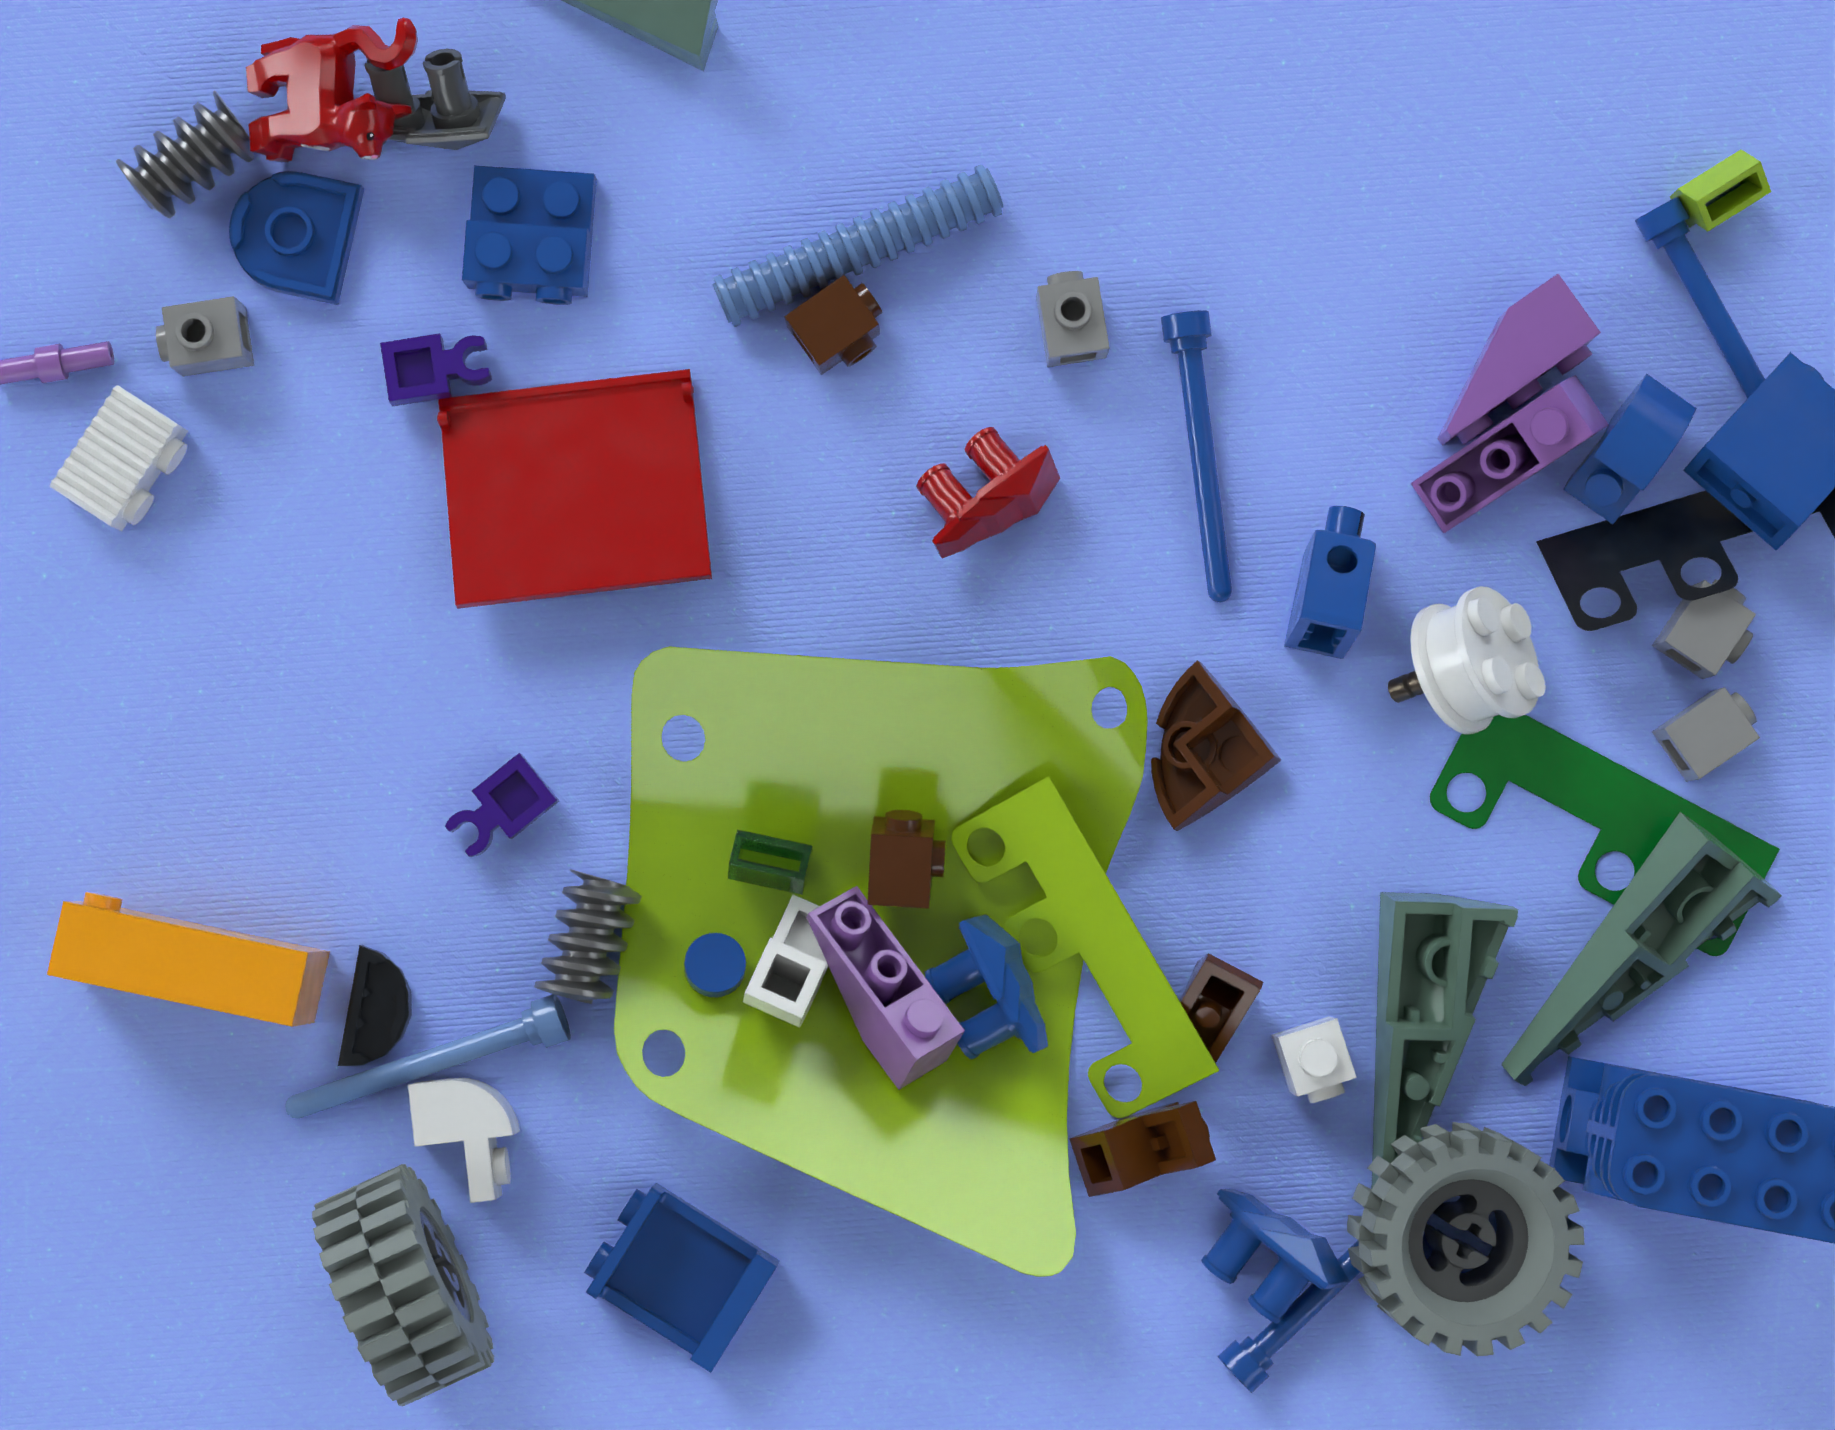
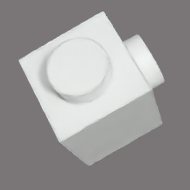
M1328 1016L1271 1035L1291 1094L1297 1097L1307 1094L1309 1102L1316 1103L1345 1093L1342 1082L1357 1078L1337 1018Z

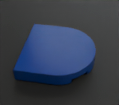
M297 171L278 172L257 183L248 192L245 191L239 197L230 218L229 239L240 266L254 281L269 290L338 305L365 189L359 184Z

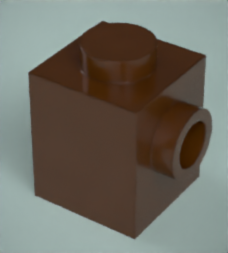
M843 275L785 315L784 318L791 334L820 375H823L841 361L847 367L856 364L877 347L873 339L880 335V327L875 318L883 312L863 283L853 288L846 276Z
M892 810L887 812L885 817L874 816L871 831L867 905L929 909L932 877H944L946 841L934 840L935 820L922 819L920 813L910 810Z

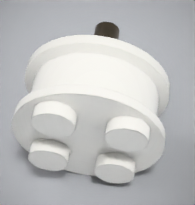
M1484 586L1466 591L1459 598L1457 605L1453 607L1438 603L1423 608L1416 615L1411 629V654L1415 671L1388 682V691L1391 698L1399 703L1424 693L1431 707L1444 723L1462 734H1474L1486 729L1496 715L1517 718L1528 714L1535 707L1538 697L1544 695L1546 685L1530 638L1531 622L1527 612L1520 604H1510L1500 593Z

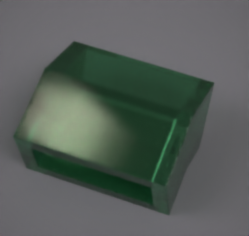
M737 829L729 861L728 879L803 895L813 854L812 845ZM743 850L801 861L799 872L742 860Z

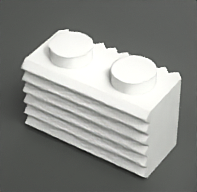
M116 385L112 389L111 395L105 399L104 405L98 410L97 416L92 419L90 426L85 429L84 435L78 440L77 446L71 450V454L64 461L63 467L58 470L56 477L51 480L49 487L109 526L122 532L127 523L133 526L138 524L150 509L154 495L149 493V490L160 473L163 472L169 475L182 461L187 451V444L182 442V440L188 433V430Z

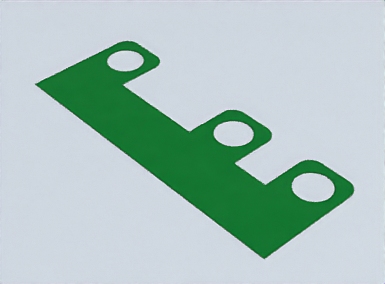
M1496 715L1486 729L1474 734H1461L1430 793V803L1436 811L1468 828L1477 829L1485 825L1507 782L1510 781L1601 829L1579 870L1578 881L1585 890L1613 905L1626 888L1612 891L1604 888L1598 882L1595 875V867L1599 858L1608 852H1621L1632 861L1635 876L1680 812L1710 832L1764 879L1780 850L1527 715L1517 718ZM1461 773L1474 774L1485 785V800L1478 809L1472 812H1461L1455 809L1447 798L1449 782ZM1748 911L1733 921L1737 931ZM1737 931L1724 941L1717 937L1705 941L1696 949L1710 956L1723 955L1730 947Z

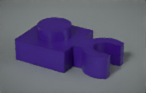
M440 333L380 343L388 400L392 407L450 398L452 394L449 380L461 379L464 383L473 386L484 385L492 380L489 368L472 370L465 365L466 358L472 352L488 350L487 343L484 337L472 335L464 337L455 344L453 349L448 350L444 348V341Z
M518 753L472 790L482 805L475 811L463 810L455 813L449 818L445 827L449 832L453 833L463 824L473 823L479 832L478 839L465 850V853L469 857L481 855L490 847L493 840V832L497 828L501 827L508 838L513 839L556 805L559 799L524 755Z

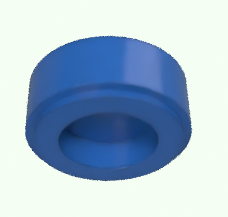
M722 933L702 935L689 946L686 952L684 962L685 975L690 986L698 993L715 998L726 996L735 991L744 979L746 970L744 951L740 944L728 935Z

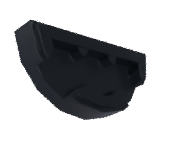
M359 945L338 1066L365 1065L387 1055L404 1037L412 1016L411 989L402 969L385 953L364 945Z

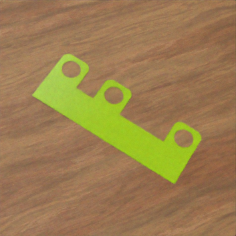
M1049 776L953 830L951 835L952 844L970 876L978 882H989L1027 861L1047 898L1009 917L1004 924V930L1020 943L1022 960L1026 970L1032 973H1040L1080 953L1129 1037L1131 1044L1094 1062L1088 1069L1089 1081L1110 1115L1116 1118H1125L1220 1071ZM989 828L1001 836L1005 852L999 863L993 866H983L975 862L970 856L968 839L977 829ZM1042 919L1053 926L1057 934V945L1051 954L1038 957L1025 950L1020 940V931L1027 921ZM1119 1064L1127 1065L1139 1074L1142 1081V1089L1139 1096L1133 1101H1118L1107 1092L1104 1078L1106 1072L1112 1066Z

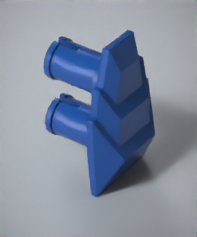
M986 914L961 921L959 929L969 949L936 967L926 970L925 978L945 1004L983 982L986 983L993 999L997 1000V1003L964 1022H959L965 1030L958 1041L962 1052L969 1059H974L980 1053L1013 1036L1022 1039L1029 1052L1031 1051L1032 1053L1048 1047L1045 1023L1035 1003L1033 982L1023 964L1020 943Z
M1220 1189L1218 1191V1199L1231 1210L1230 1216L1233 1220L1201 1261L1216 1277L1231 1284L1236 1281L1237 1275L1262 1242L1274 1251L1279 1257V1261L1255 1293L1251 1294L1248 1298L1250 1305L1262 1316L1276 1324L1281 1323L1284 1319L1283 1316L1308 1282L1315 1284L1321 1290L1345 1287L1349 1283L1346 1274L1325 1237L1311 1234L1291 1217L1273 1212L1253 1195L1235 1189Z

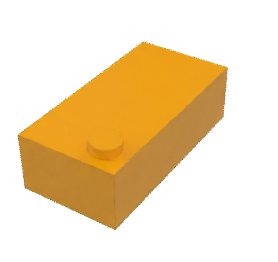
M85 892L83 901H63L47 971L49 976L291 1027L315 1023L330 951L122 908L123 899L99 893Z

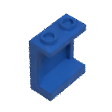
M1790 352L1704 445L1683 471L1777 551L1835 488V389L1824 381L1818 370L1811 365L1803 363Z
M658 1183L651 1187L647 1195L636 1189L617 1221L627 1226L614 1247L604 1241L584 1272L594 1279L586 1293L595 1299L598 1296L602 1297L692 1354L691 1361L711 1373L776 1270L780 1260Z

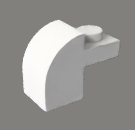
M792 895L773 938L770 937L747 986L743 1003L800 1028L820 988L828 964L806 918L809 912L820 906Z
M447 1078L409 1084L408 1092L414 1147L464 1141L470 1203L492 1201L502 1196V1185L510 1184L511 1180L510 1161L507 1148H497L496 1137L512 1136L520 1132L517 1116L507 1099L492 1086L471 1078Z

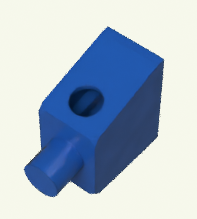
M1332 506L1328 510L1325 530H1315L1303 555L1284 647L1344 659L1360 634L1376 549L1375 542L1361 538L1365 517L1362 511L1347 506Z

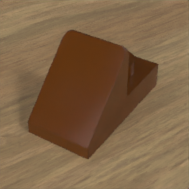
M1208 953L1197 961L1187 987L1179 1001L1216 1063L1260 992L1264 982Z

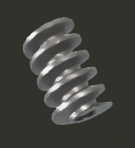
M215 90L213 91L217 111L213 113L197 102L193 105L198 123L196 126H192L182 118L176 117L173 119L178 136L176 140H172L162 132L156 131L153 134L158 149L155 155L142 146L137 145L133 149L138 167L134 169L122 160H116L120 170L151 209H155L167 218L173 217L176 213L171 198L172 195H175L189 205L195 201L191 185L192 181H195L209 191L214 188L215 183L211 167H215L227 176L234 174L235 170L230 156L231 153L236 154L247 162L254 159V154L250 151L248 134Z
M569 869L584 882L580 886H567L563 888L562 893L577 904L576 909L556 911L555 917L570 929L568 933L549 935L548 941L563 951L562 956L542 958L541 964L556 976L554 980L536 981L534 988L593 1004V1000L610 999L613 996L614 990L599 979L600 976L618 975L621 969L617 963L606 956L607 952L625 951L628 945L627 942L613 932L614 929L631 928L634 925L635 920L621 910L620 907L621 905L639 904L642 896L627 885Z

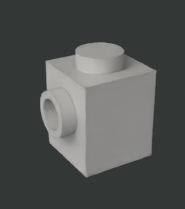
M1067 271L1048 276V285L1038 286L1036 293L1047 368L1107 358L1110 347L1098 277L1084 279L1082 271Z
M234 296L161 307L164 325L156 326L158 352L163 362L169 361L170 367L183 377L254 366L246 306Z
M1704 580L1692 586L1697 588L1709 587L1718 580H1714L1712 584ZM1735 588L1693 601L1682 599L1652 646L1699 678L1712 677L1718 673L1726 660L1733 664L1743 654L1753 638V633L1748 631L1747 628L1756 614L1743 606L1746 598Z

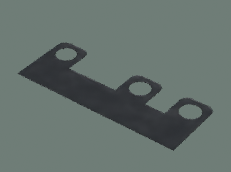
M1834 488L1813 513H1821L1835 538ZM1705 490L1619 516L1614 524L1605 520L1536 541L1575 624L1582 630L1594 631L1628 621L1637 613V605L1620 571L1660 560L1676 594L1680 598L1689 601L1734 588L1738 583V575L1720 541L1753 531ZM1693 558H1709L1720 566L1721 577L1715 584L1709 587H1693L1682 579V566ZM1599 587L1613 590L1620 597V608L1615 614L1606 618H1594L1587 615L1580 606V600L1587 591Z

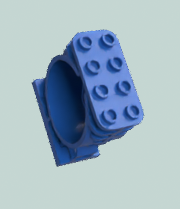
M1568 1056L1549 1166L1555 1168L1565 1181L1583 1184L1582 1190L1624 1201L1641 1208L1835 1244L1834 1106Z

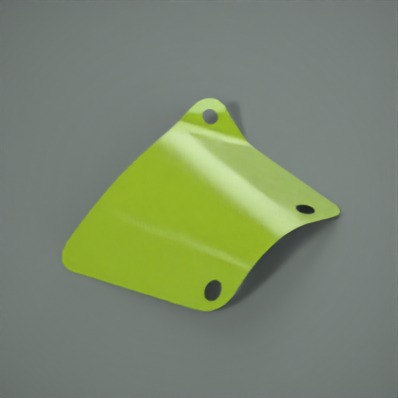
M671 646L653 651L645 657L634 672L631 694V803L626 885L641 895L642 898L639 904L624 905V912L635 921L631 928H622V939L628 945L625 951H620L619 966L621 969L617 979L614 1018L617 1055L635 1086L650 1100L686 1119L1020 1273L1036 1277L1053 1276L1060 1273L1073 1258L1076 1239L1069 1177L1067 1108L1069 1063L1075 1009L1083 966V958L1080 953L1043 972L1032 973L1027 971L1033 982L1035 1003L1045 1023L1048 1047L1032 1053L1031 1051L1029 1052L1022 1039L1013 1036L980 1053L978 1057L969 1059L957 1043L946 1062L898 1090L863 1042L829 966L800 1028L743 1003V998L770 937L773 938L792 895L822 906L853 887L858 886L868 900L870 844L874 816L885 817V814L892 810L918 812L922 815V819L935 820L934 840L946 841L944 877H932L929 909L872 905L924 977L926 970L936 967L969 949L959 929L961 921L986 914L1004 929V924L1009 917L1047 898L1027 861L989 882L981 883L974 880L951 841L952 832L959 825L1049 776L1106 873L1131 814L1144 773L1148 726L1147 706L1142 686L1135 673L1125 662L1112 656L999 668ZM1107 687L1121 691L1127 705L1125 721L1114 728L1099 726L1092 715V702L1095 696ZM674 716H690L699 722L704 730V748L699 756L692 760H676L663 747L661 737L663 727ZM989 828L977 829L968 839L969 854L978 864L993 866L1003 858L1005 852L1004 842L1001 836L994 830ZM1032 919L1023 925L1020 931V940L1027 952L1034 956L1043 957L1055 950L1057 934L1053 926L1047 921ZM722 933L728 935L740 944L745 954L746 970L742 983L735 991L723 997H707L698 993L690 986L685 975L684 962L686 952L697 938L705 934ZM983 982L969 991L956 996L945 1005L958 1022H964L997 1003V1000L993 999L986 983ZM657 1030L674 1032L684 1045L685 1058L683 1065L678 1072L671 1076L661 1077L653 1074L643 1060L642 1050L644 1043L649 1035Z

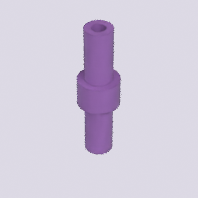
M109 341L64 349L59 343L37 347L32 355L0 360V385L39 378L42 383L66 380L70 372L114 365L112 345Z

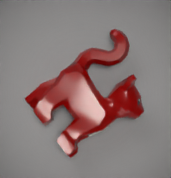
M405 17L398 19L395 39L390 46L385 45L380 36L370 26L352 25L339 33L330 35H305L301 39L289 37L262 44L261 54L264 57L255 60L246 67L247 91L260 98L274 97L280 87L286 86L287 110L270 116L259 117L248 124L250 151L266 155V160L290 162L292 161L295 148L307 147L330 152L340 147L348 146L361 159H378L381 156L383 145L393 135L394 121L411 114V106L385 103L375 99L369 93L354 99L356 66L354 52L361 50L373 66L389 71L404 65L415 53L418 43L417 30L411 19Z

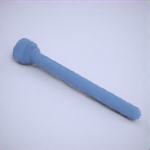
M555 994L531 1001V1008L521 1012L522 1018L292 1095L286 1101V1112L290 1117L300 1119L530 1041L532 1046L543 1043L546 1048L569 1041L571 1034L563 1006Z

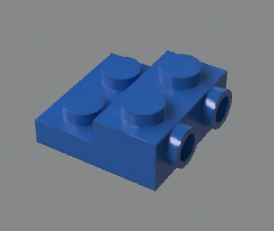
M474 165L470 220H466L462 281L468 289H476V297L494 301L511 300L512 292L536 293L535 300L537 302L553 305L572 304V296L588 297L597 180L595 174Z

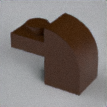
M1197 1101L1183 1104L1174 1102L1152 1108L1069 1138L1089 1197L1123 1191L1160 1175L1198 1168L1216 1160L1210 1143L1209 1129L1201 1116Z

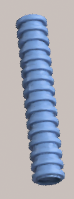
M980 164L974 167L975 173L970 176L965 172L957 174L958 181L950 183L949 180L944 179L940 181V188L934 191L929 186L923 188V195L915 198L913 194L906 195V203L898 205L895 201L887 204V211L881 213L879 209H873L870 211L871 217L863 220L861 216L853 218V225L845 227L843 223L835 226L836 232L830 235L824 230L818 233V240L810 242L808 238L802 239L800 241L801 247L793 250L791 245L783 247L784 254L778 257L771 252L766 255V262L758 264L756 260L748 262L749 269L741 272L738 267L731 269L732 276L723 279L721 274L714 276L715 283L712 285L728 323L732 322L733 326L737 327L742 324L740 319L749 315L752 320L759 317L758 311L767 308L768 312L775 311V304L784 300L785 304L789 305L794 302L793 296L801 293L804 298L811 295V288L819 286L823 290L828 286V281L835 278L837 280L851 271L858 276L863 273V266L871 264L873 268L881 266L880 259L888 257L890 261L898 259L897 252L905 249L908 254L914 252L915 244L922 242L925 246L933 244L932 237L940 235L942 239L950 237L949 230L957 227L962 232L967 230V223L972 220L977 224L985 222L984 215L992 213L994 217L1002 215L1003 202L989 169H985Z

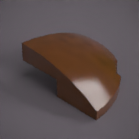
M1197 660L1184 672L1173 686L1160 710L1156 724L1164 729L1160 759L1157 757L1151 759V773L1157 799L1166 819L1175 831L1181 830L1210 813L1244 790L1281 761V758L1252 721L1200 661Z

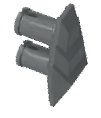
M439 49L425 57L423 67L427 73L431 88L425 94H411L404 65L390 71L373 66L368 59L364 65L366 72L369 74L375 99L385 103L411 106V114L394 121L393 135L389 138L391 141L458 150L486 140L491 135L505 102L506 95L503 92L470 91L462 65V55L455 49Z

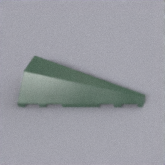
M561 0L702 71L705 69L718 30L715 14L718 0Z
M1680 812L1501 1065L1515 1081L1527 1086L1533 1081L1531 1073L1554 1052L1561 1049L1568 1055L1582 1045L1578 1038L1580 1033L1603 1016L1614 1022L1689 967L1686 959L1697 947L1714 935L1724 941L1737 931L1733 923L1735 919L1759 902L1769 908L1782 895L1715 836Z
M1380 892L1372 1162L1377 1156H1380L1389 1163L1393 1162L1399 1155L1391 1143L1404 1135L1417 1143L1423 1141L1420 1128L1427 1126L1434 1107H1440L1475 1023L1476 1019L1473 1016V1012L1487 979H1493L1499 963L1496 957L1508 927H1514L1517 921V908L1443 894ZM1373 1172L1371 1189L1373 1188V1186L1379 1178V1176H1377Z

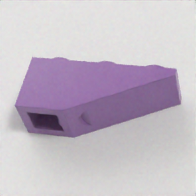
M1556 274L1510 306L1498 318L1437 438L1442 446L1456 436L1459 437L1463 444L1468 443L1494 424L1488 416L1491 411L1506 401L1513 410L1543 390L1537 381L1538 378L1554 367H1557L1563 376L1592 355L1587 344L1601 332L1559 274Z
M1574 375L1557 384L1417 478L1411 485L1443 533H1446L1609 426V424L1577 376Z
M855 886L809 912L806 918L863 1042L898 1090L946 1062L965 1030L872 905H867L868 900L858 886Z

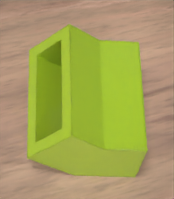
M1740 149L1678 188L1669 197L1671 200L1679 197L1690 217L1685 221L1689 228L1697 224L1708 232L1772 191L1761 161ZM1740 182L1741 186L1706 207L1705 203Z

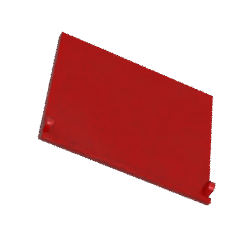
M690 369L438 399L440 412L437 415V422L442 430L454 595L457 609L712 579L693 395L694 387L692 386Z

